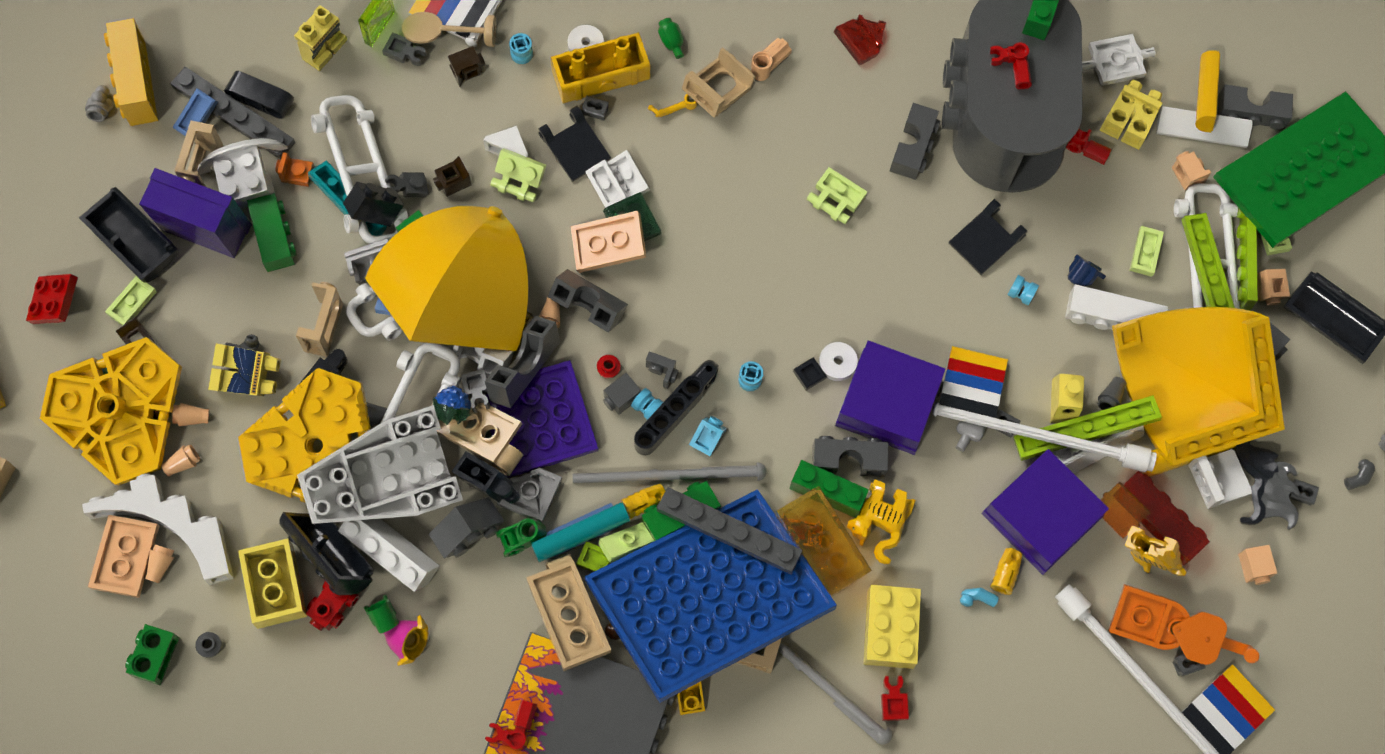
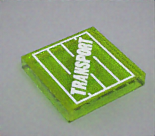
M371 0L359 18L358 22L365 44L372 47L395 13L392 0Z

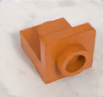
M283 152L281 159H278L276 163V173H278L281 182L309 187L311 179L308 177V172L314 169L313 162L292 159L288 153Z

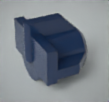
M1078 254L1069 266L1067 278L1074 285L1086 287L1092 285L1097 277L1103 280L1106 277L1101 272L1102 268L1087 261Z

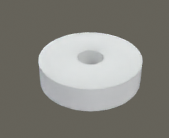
M578 26L568 36V50L572 51L604 42L603 35L594 26ZM585 41L589 42L588 45H584L582 43Z
M842 342L828 344L824 347L819 357V366L827 378L833 381H843L850 378L854 374L858 363L857 354L854 349ZM840 359L842 364L838 365L834 360Z

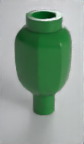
M665 18L659 22V36L664 46L668 50L673 51L676 59H680L684 56L681 49L684 42L682 31L679 25L673 22L671 18Z

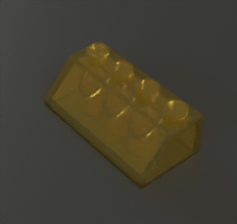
M819 486L776 511V517L796 546L803 550L802 555L831 597L845 590L872 571Z

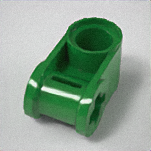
M529 518L496 532V536L500 538L505 550L503 552L504 557H511L531 547L533 542L546 537L547 534L546 527L542 522ZM534 525L535 533L530 537L529 529Z
M386 594L382 600L375 604L364 606L368 617L379 633L387 632L399 623L396 616L397 613Z

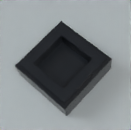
M814 357L793 369V373L806 391L827 377Z

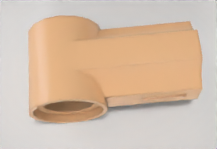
M777 38L766 49L754 54L750 71L756 76L755 80L764 81L768 79L770 72L791 54L792 49L783 38Z

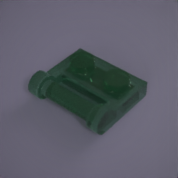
M641 192L609 205L603 210L606 218L617 216V213L621 211L624 214L638 211L641 215L644 242L661 235V230Z

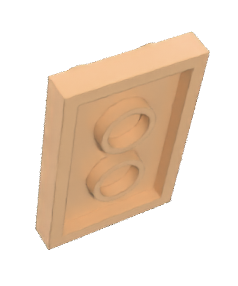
M638 211L571 226L576 270L579 273L646 258L641 215Z
M108 515L88 588L140 598L147 573L150 549L153 550L159 525L157 523Z

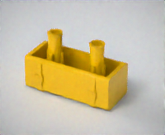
M639 32L551 56L552 74L563 104L574 100H582L587 95L592 96L650 80V62Z

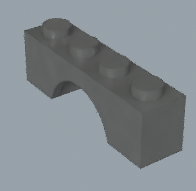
M534 316L523 331L521 348L513 363L508 367L497 364L485 380L491 402L509 408L513 406L560 343L555 321Z

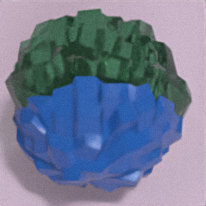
M452 386L442 389L433 398V405L438 420L443 421L447 425L452 419H455L457 424H459L471 415V404L468 394L463 392L461 388Z

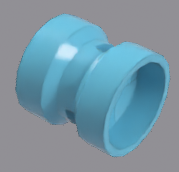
M523 33L513 35L509 41L512 60L518 64L530 62L533 57L531 38Z
M1018 275L1007 295L1012 298L1017 297L1021 299L1022 303L1029 306L1039 285L1034 282L1029 283L1025 281L1024 277ZM1025 286L1023 292L1019 293L1021 288Z
M754 361L746 362L741 366L738 383L743 390L755 391L761 386L763 378L762 366Z
M645 388L636 396L631 407L636 411H641L644 414V418L648 420L661 406L663 401L655 399L652 396V392Z

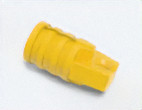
M657 484L621 499L629 519L631 520L635 516H639L644 513L646 508L654 504L658 505L665 493V489L661 484Z
M1014 548L1005 549L997 565V570L990 586L991 589L1005 595L1012 594L1017 575L1019 574L1022 559L1021 552Z

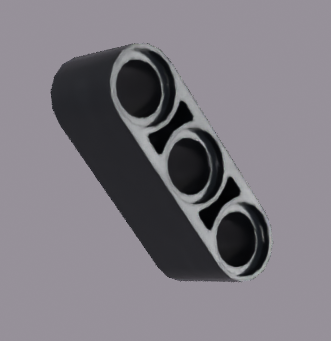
M241 71L234 72L224 89V92L236 101L278 119L285 117L294 101V97L289 92Z

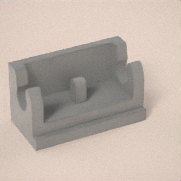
M389 239L344 253L350 276L354 275L355 281L358 284L366 281L365 277L372 262Z

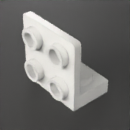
M1233 449L1210 457L1205 455L1193 459L1188 464L1207 509L1252 493L1250 484Z

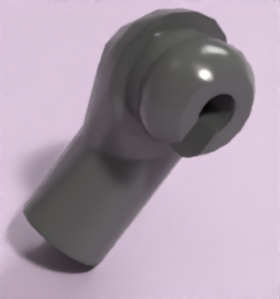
M252 334L246 336L245 341L240 345L225 343L228 346L254 351L259 348L260 344L258 337Z

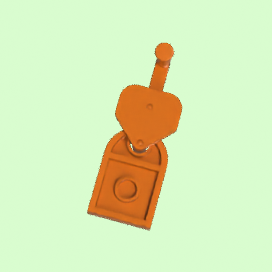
M1127 584L1123 586L1108 630L1110 633L1162 650H1170L1180 646L1187 659L1204 665L1215 662L1221 648L1244 655L1248 663H1256L1260 657L1259 652L1251 645L1225 637L1227 625L1221 617L1207 612H1199L1190 617L1187 610L1177 601Z

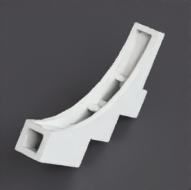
M142 474L137 476L136 480L130 481L131 491L119 490L113 496L106 498L102 496L94 497L88 503L82 504L84 514L90 519L107 517L108 515L132 516L162 525L181 537L189 546L199 563L204 580L209 585L234 579L220 520L213 516H203L198 519V522H195L191 501L185 495H172L165 501L161 482L155 475Z

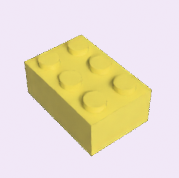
M288 538L238 550L251 621L257 629L308 617L306 615L307 611L294 546Z
M870 585L867 590L863 665L914 669L918 662L921 589Z

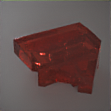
M859 14L857 19L849 20L837 26L834 34L860 66L878 56L883 45L882 38L886 22L879 20L877 23L866 20L863 15Z

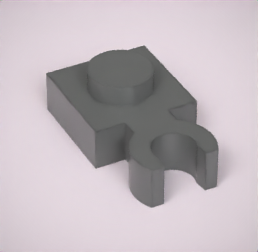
M393 32L382 50L384 56L404 63L408 58L415 66L421 65L420 59L415 58L416 55L426 56V50L423 47H413V42Z
M402 172L399 177L397 175H389L385 179V183L394 184L390 188L397 192L403 191L404 197L425 198L429 194L424 172Z
M485 369L462 374L463 389L468 394V399H471L470 404L473 412L477 413L476 406L479 403H484L486 409H490L489 400L485 396L488 394L485 380L487 379Z

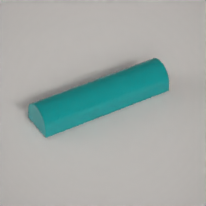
M326 160L309 171L308 177L344 215L349 214L343 205L347 195L340 174ZM366 222L368 231L373 236H381L387 229V226Z
M619 503L532 543L531 547L540 563L629 522L630 519L624 504Z

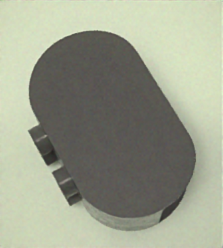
M979 0L972 10L963 38L952 39L950 60H945L943 69V88H950L949 102L945 101L943 105L942 129L953 130V152L963 171L974 181L986 188L1000 192L1015 193L1032 190L1043 185L1057 172L1067 143L1075 136L1082 121V24L1077 10L1068 0L1058 1L1045 40L1022 34L1033 0ZM1019 42L1025 43L1029 47L1027 61L1030 66L1032 86L1028 89H1016L1013 63L1003 62L999 66H992V58H997L999 55L990 54V47L1001 46L1002 48H1007V46H1013Z

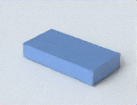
M197 88L173 128L186 136L190 121L205 123L218 101Z

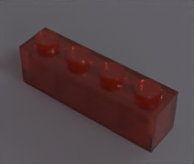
M1138 471L1113 496L1156 539L1164 541L1166 536L1177 540L1180 546V559L1182 566H1184L1210 541L1201 528L1195 527L1189 521L1188 515L1183 510L1177 509L1171 503V498L1165 492L1159 491L1153 485V480L1147 474H1142Z

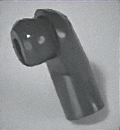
M1368 459L1359 461L1358 475L1344 479V485L1347 490L1369 484L1375 472V466Z

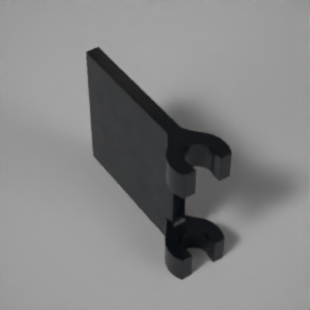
M578 105L570 109L569 114L575 124L553 136L547 124L538 128L540 138L547 144L572 182L585 175V171L604 159L606 161L611 159V156L587 123Z
M995 199L948 242L980 275L986 272L1015 244L1019 243L1027 233V230L1020 225L1012 234H1009L993 218L1001 207V204Z

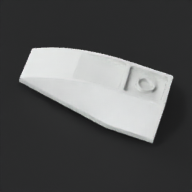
M434 405L383 421L299 473L297 477L312 524L417 516L462 501L463 498L456 476H450L436 431L441 429Z

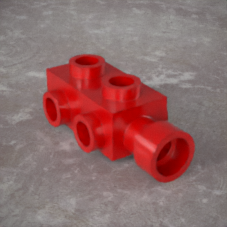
M325 581L322 586L323 591L318 597H314L307 606L308 611L306 615L311 618L309 623L320 631L323 628H326L328 631L332 627L338 628L344 620L342 613L347 607L352 608L360 596L358 594L337 595L330 590V585ZM323 606H326L327 612L321 615L319 612Z

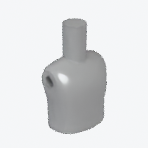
M960 421L956 430L962 436L956 445V449L964 452L970 440L975 442L981 441L987 427Z

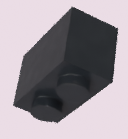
M361 182L355 183L343 202L351 219L389 227L404 206L396 190L390 187L383 188L372 183L365 184Z

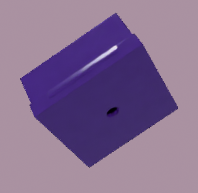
M154 168L150 176V182L139 203L162 231L235 258L245 235L248 234L252 226L233 197Z
M868 340L862 351L835 426L869 439H881L882 442H888V446L915 455L945 368Z
M1047 449L993 500L981 514L1044 575L1104 517L1109 508Z

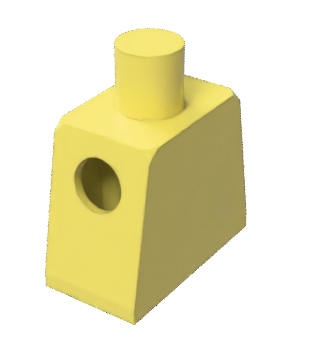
M1058 374L1052 379L1050 423H1060L1079 417L1083 409L1084 376ZM1069 409L1070 412H1064L1063 410Z

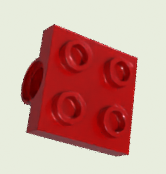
M73 274L39 276L34 287L35 290L31 304L28 307L26 321L31 324L66 322L78 277Z

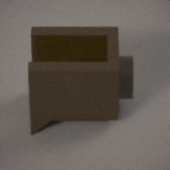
M473 46L448 56L450 69L459 87L463 80L467 81L479 76L482 73V66H485L481 53H476Z
M459 156L453 162L434 170L436 176L433 178L434 184L438 191L443 190L446 197L471 186L469 173ZM454 174L457 175V176H455V177H453V178H451V179H449V180H446V178H448V177H450V176H452V175H454Z
M136 317L116 330V333L126 345L132 343L129 338L137 332H140L144 338L147 337L154 342Z

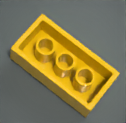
M131 18L106 23L107 33H104L106 46L110 47L107 59L109 66L113 67L114 72L110 74L112 86L116 87L117 94L113 95L116 108H120L122 118H126L130 126L158 121L146 41L135 19Z

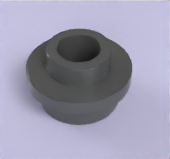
M213 632L201 634L195 644L198 654L205 658L216 656L222 647L220 637ZM211 640L212 646L205 649L204 643Z

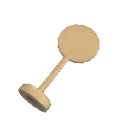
M417 12L409 15L404 20L402 33L407 40L418 44L436 40L442 31L484 33L485 45L494 47L496 43L497 21L495 15H488L485 18L484 28L442 25L440 18L433 13Z

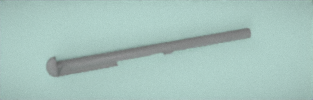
M757 462L756 465L577 473L573 474V483L757 477V481H760L766 476V467L762 463Z
M781 641L778 652L787 658L798 671H803L815 684L835 700L833 704L877 741L876 743L884 745L890 742L892 731L889 727L885 731Z

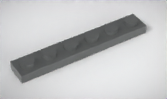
M184 67L170 83L174 89L189 99L198 88L218 101L212 114L249 139H273L285 144L288 149L278 152L266 149L279 159H281L283 152L287 153L295 144L294 138L187 67Z
M669 487L657 506V512L791 575L803 550Z

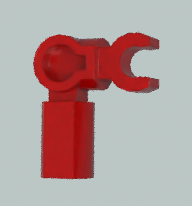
M1019 42L1013 46H1007V48H1002L1001 46L990 47V54L999 55L997 58H992V66H999L1003 62L1013 63L1016 89H1028L1032 86L1030 66L1027 61L1029 47L1025 43Z
M1079 127L1075 136L1067 143L1066 148L1073 153L1083 152V156L1104 165L1112 149L1093 140L1089 142L1088 139L1092 130L1088 129L1087 132H1084Z
M521 700L513 724L515 730L507 728L505 731L498 724L490 723L489 727L496 729L497 735L494 738L486 736L485 740L491 744L502 742L503 746L512 748L515 751L524 750L528 745L526 732L527 730L530 731L538 705Z

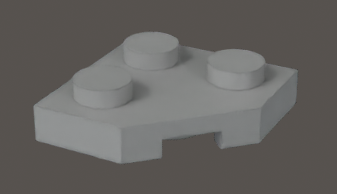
M538 468L521 477L510 479L513 482L512 487L520 492L519 501L511 504L502 499L500 503L497 502V505L543 523L560 486L562 477Z

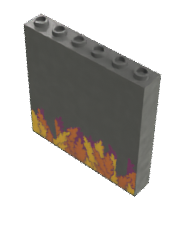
M530 632L496 720V724L502 727L503 730L506 731L507 728L515 730L513 724L521 700L537 704L530 731L527 730L526 732L528 745L522 751H515L512 748L503 746L502 742L497 744L488 742L484 754H655L659 744V739H656L658 729H664L668 715H665L664 712L667 705L672 706L676 695L659 703L639 670L603 657L563 671L551 639ZM496 729L492 730L490 738H494L497 735Z

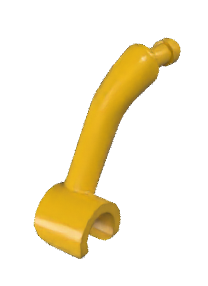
M686 94L682 102L660 110L654 108L653 105H649L648 110L655 113V117H663L684 108L693 110L697 107L698 103L696 101L688 102L690 96Z

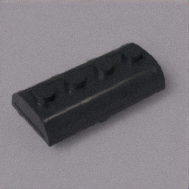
M117 187L111 188L109 193L79 217L144 283L160 276L178 257V248Z
M1311 271L1283 307L1362 364L1367 361L1385 336V320L1318 272L1315 274Z
M282 513L279 524L288 534V539L297 545L302 551V556L312 563L316 568V573L326 580L333 593L337 595L357 594L367 588L373 581L370 576L373 575L374 569L353 544L338 531L339 528L334 522L312 524L310 515L307 513Z

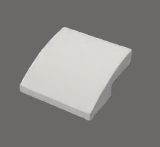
M627 150L607 162L604 159L585 171L607 211L628 203L650 191L649 186Z

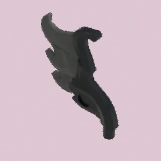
M1250 441L1237 445V456L1241 466L1255 480L1254 485L1251 486L1254 513L1250 517H1241L1240 523L1256 525L1266 518L1281 517L1289 522L1288 530L1294 528L1298 522V512L1291 503L1289 495L1294 493L1299 497L1300 493L1297 486L1289 480L1287 474L1291 473L1294 476H1298L1296 469L1287 462H1275L1274 460L1278 458L1277 453L1269 449L1254 447L1250 444Z

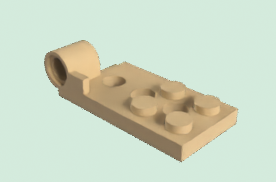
M479 403L476 406L477 413L473 412L471 406L470 409L461 407L460 409H453L452 406L443 405L437 416L441 429L436 430L437 434L477 455L482 461L490 464L502 474L510 476L523 457V454L509 443L523 423L492 406L487 410L484 403ZM458 410V414L454 418H448L451 411ZM470 420H477L474 427L466 428ZM495 429V434L491 438H485L487 431Z
M570 554L546 562L547 570L526 577L563 671L611 653L608 640ZM556 587H562L567 593L562 598H556L553 596L552 591ZM566 609H571L575 612L576 616L573 620L567 621L562 618V612ZM575 632H581L585 635V640L582 643H574L570 638L571 635Z

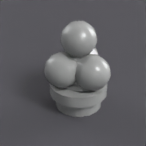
M98 86L87 100L85 106L86 116L92 121H103L108 116L109 111L113 109L112 100L107 98L110 95V90L107 86Z

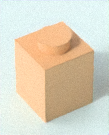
M1270 545L1248 548L1238 554L1246 583L1255 581L1256 585L1270 582V578L1277 574Z

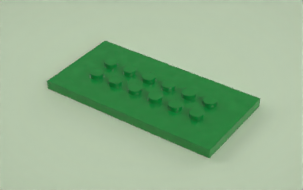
M1345 91L1216 172L1213 178L1244 215L1256 226V229L1270 246L1274 248L1385 175V135Z

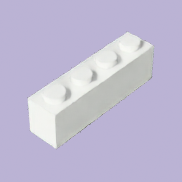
M1075 284L1069 294L1065 318L1070 319L1076 324L1087 323L1094 325L1097 329L1107 330L1112 329L1113 325L1132 319L1165 312L1168 310V306Z
M382 519L344 521L338 530L414 592L427 586L440 565Z

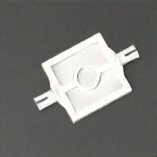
M1133 34L1090 42L1088 48L1092 58L1089 61L1082 62V71L1094 69L1101 86L1144 78L1146 70L1143 65V59L1155 57L1156 52L1154 47L1141 50L1136 44Z

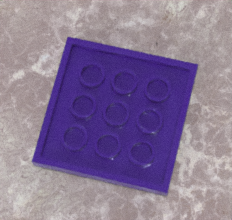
M570 360L541 368L511 408L491 402L488 394L485 395L489 400L490 406L523 423L509 443L523 454V457L510 476H506L507 478L598 452L596 439ZM495 429L490 430L492 436L495 434Z

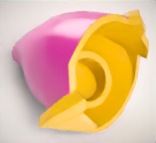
M421 615L417 616L415 621L400 620L394 628L383 633L388 646L400 659L397 662L398 666L413 663L426 647L428 626Z

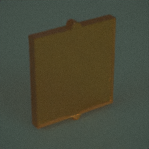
M1121 482L1116 484L1109 492H1105L1101 499L1109 508L1104 514L1103 519L1123 539L1127 536L1131 526L1139 528V523L1151 513Z

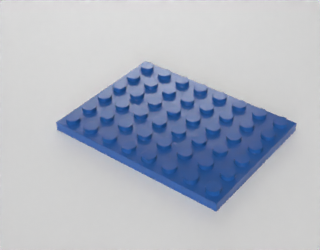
M758 489L718 509L722 513L797 547ZM687 525L585 576V582L659 703L834 611L837 607V604L803 555H801L791 575Z

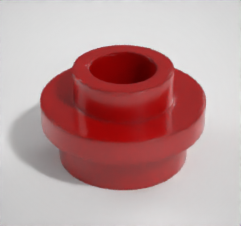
M604 355L597 362V371L604 378H614L620 372V361L613 355ZM606 363H612L613 367L611 369H606L604 365Z

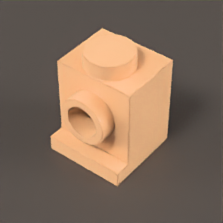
M1185 151L1178 155L1176 162L1172 166L1185 191L1193 184L1204 183L1211 174L1209 169L1204 170L1202 160L1197 158L1194 151L1191 153Z
M1266 269L1257 273L1259 301H1266V305L1270 306L1280 304L1281 299L1290 297L1286 269Z

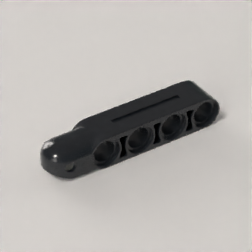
M713 360L704 361L691 376L682 381L639 428L634 436V447L637 453L645 456L653 453L702 399L703 393L715 381L719 369L717 363ZM689 386H696L699 391L697 393H690L687 391V388ZM680 403L683 409L675 411L671 408V405ZM663 420L668 425L665 428H658L655 426V423ZM641 438H649L652 442L648 446H642L639 440Z

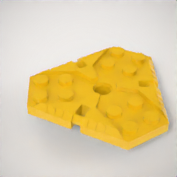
M147 337L103 353L102 359L90 358L49 374L40 419L71 447L74 449L80 448L83 451L81 455L112 483L118 486L135 480L139 475L161 470L167 443L166 439L170 428L168 418L169 414L173 413V405L182 366ZM103 368H107L108 371L105 375L102 371ZM115 402V409L110 413L109 407ZM154 410L160 411L158 420L153 419ZM92 436L94 439L89 444L87 441Z
M317 368L295 389L282 398L283 402L278 407L273 406L238 437L246 482L290 498L298 497L301 502L305 503L300 487H297L299 483L297 475L351 442V434L358 433L359 437L371 430L363 383L321 368ZM288 410L293 414L289 420L284 415ZM316 439H320L323 443V448L318 453L313 447Z

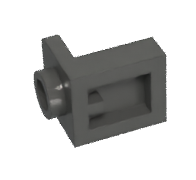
M650 351L648 352L646 367L654 374H666L663 380V387L668 389L670 382L675 383L679 370L676 369V361Z

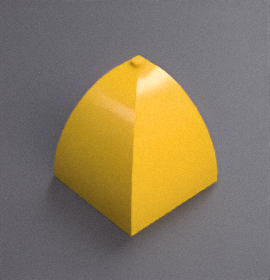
M456 206L432 212L401 229L375 257L365 279L410 341L517 351L524 329L528 305L527 264L520 238L501 209L494 206L489 208Z
M1196 307L1159 312L1112 326L1122 377L1127 383L1126 389L1132 402L1154 395L1162 419L1143 425L1144 430L1156 449L1172 466L1285 430L1269 317L1254 311L1238 308Z

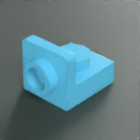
M713 416L710 418L705 417L699 424L689 445L711 456L727 428L722 426L723 422Z

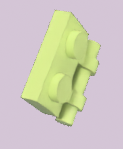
M503 148L500 151L495 172L503 175L502 180L493 177L490 186L497 188L501 193L513 194L521 201L528 200L534 202L537 194L529 191L530 186L540 187L546 164ZM511 178L522 182L521 188L510 184Z
M828 167L815 187L821 191V194L817 196L811 192L806 200L811 202L817 210L822 209L831 215L830 218L834 221L839 220L846 224L850 216L843 211L847 208L854 213L866 197L867 191ZM830 197L831 199L838 202L839 204L837 205V207H834L833 205L828 203L826 201L827 198Z

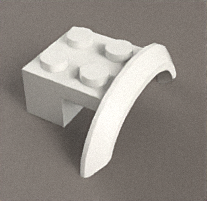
M264 138L232 143L209 153L198 165L197 170L200 175L211 172L210 167L213 165L219 192L233 197L238 206L244 209L248 207L247 200L275 193L272 179L265 172L260 149H271L278 152L288 149V147L277 140Z

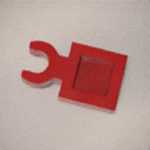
M889 676L884 677L883 686L888 691V694L881 695L882 721L909 719L907 693H900V689L903 686L902 676L897 677L898 683L896 686L890 685Z

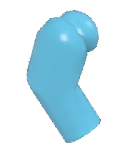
M981 587L965 589L961 593L960 603L969 607L973 605L974 600H980L994 607L999 597Z

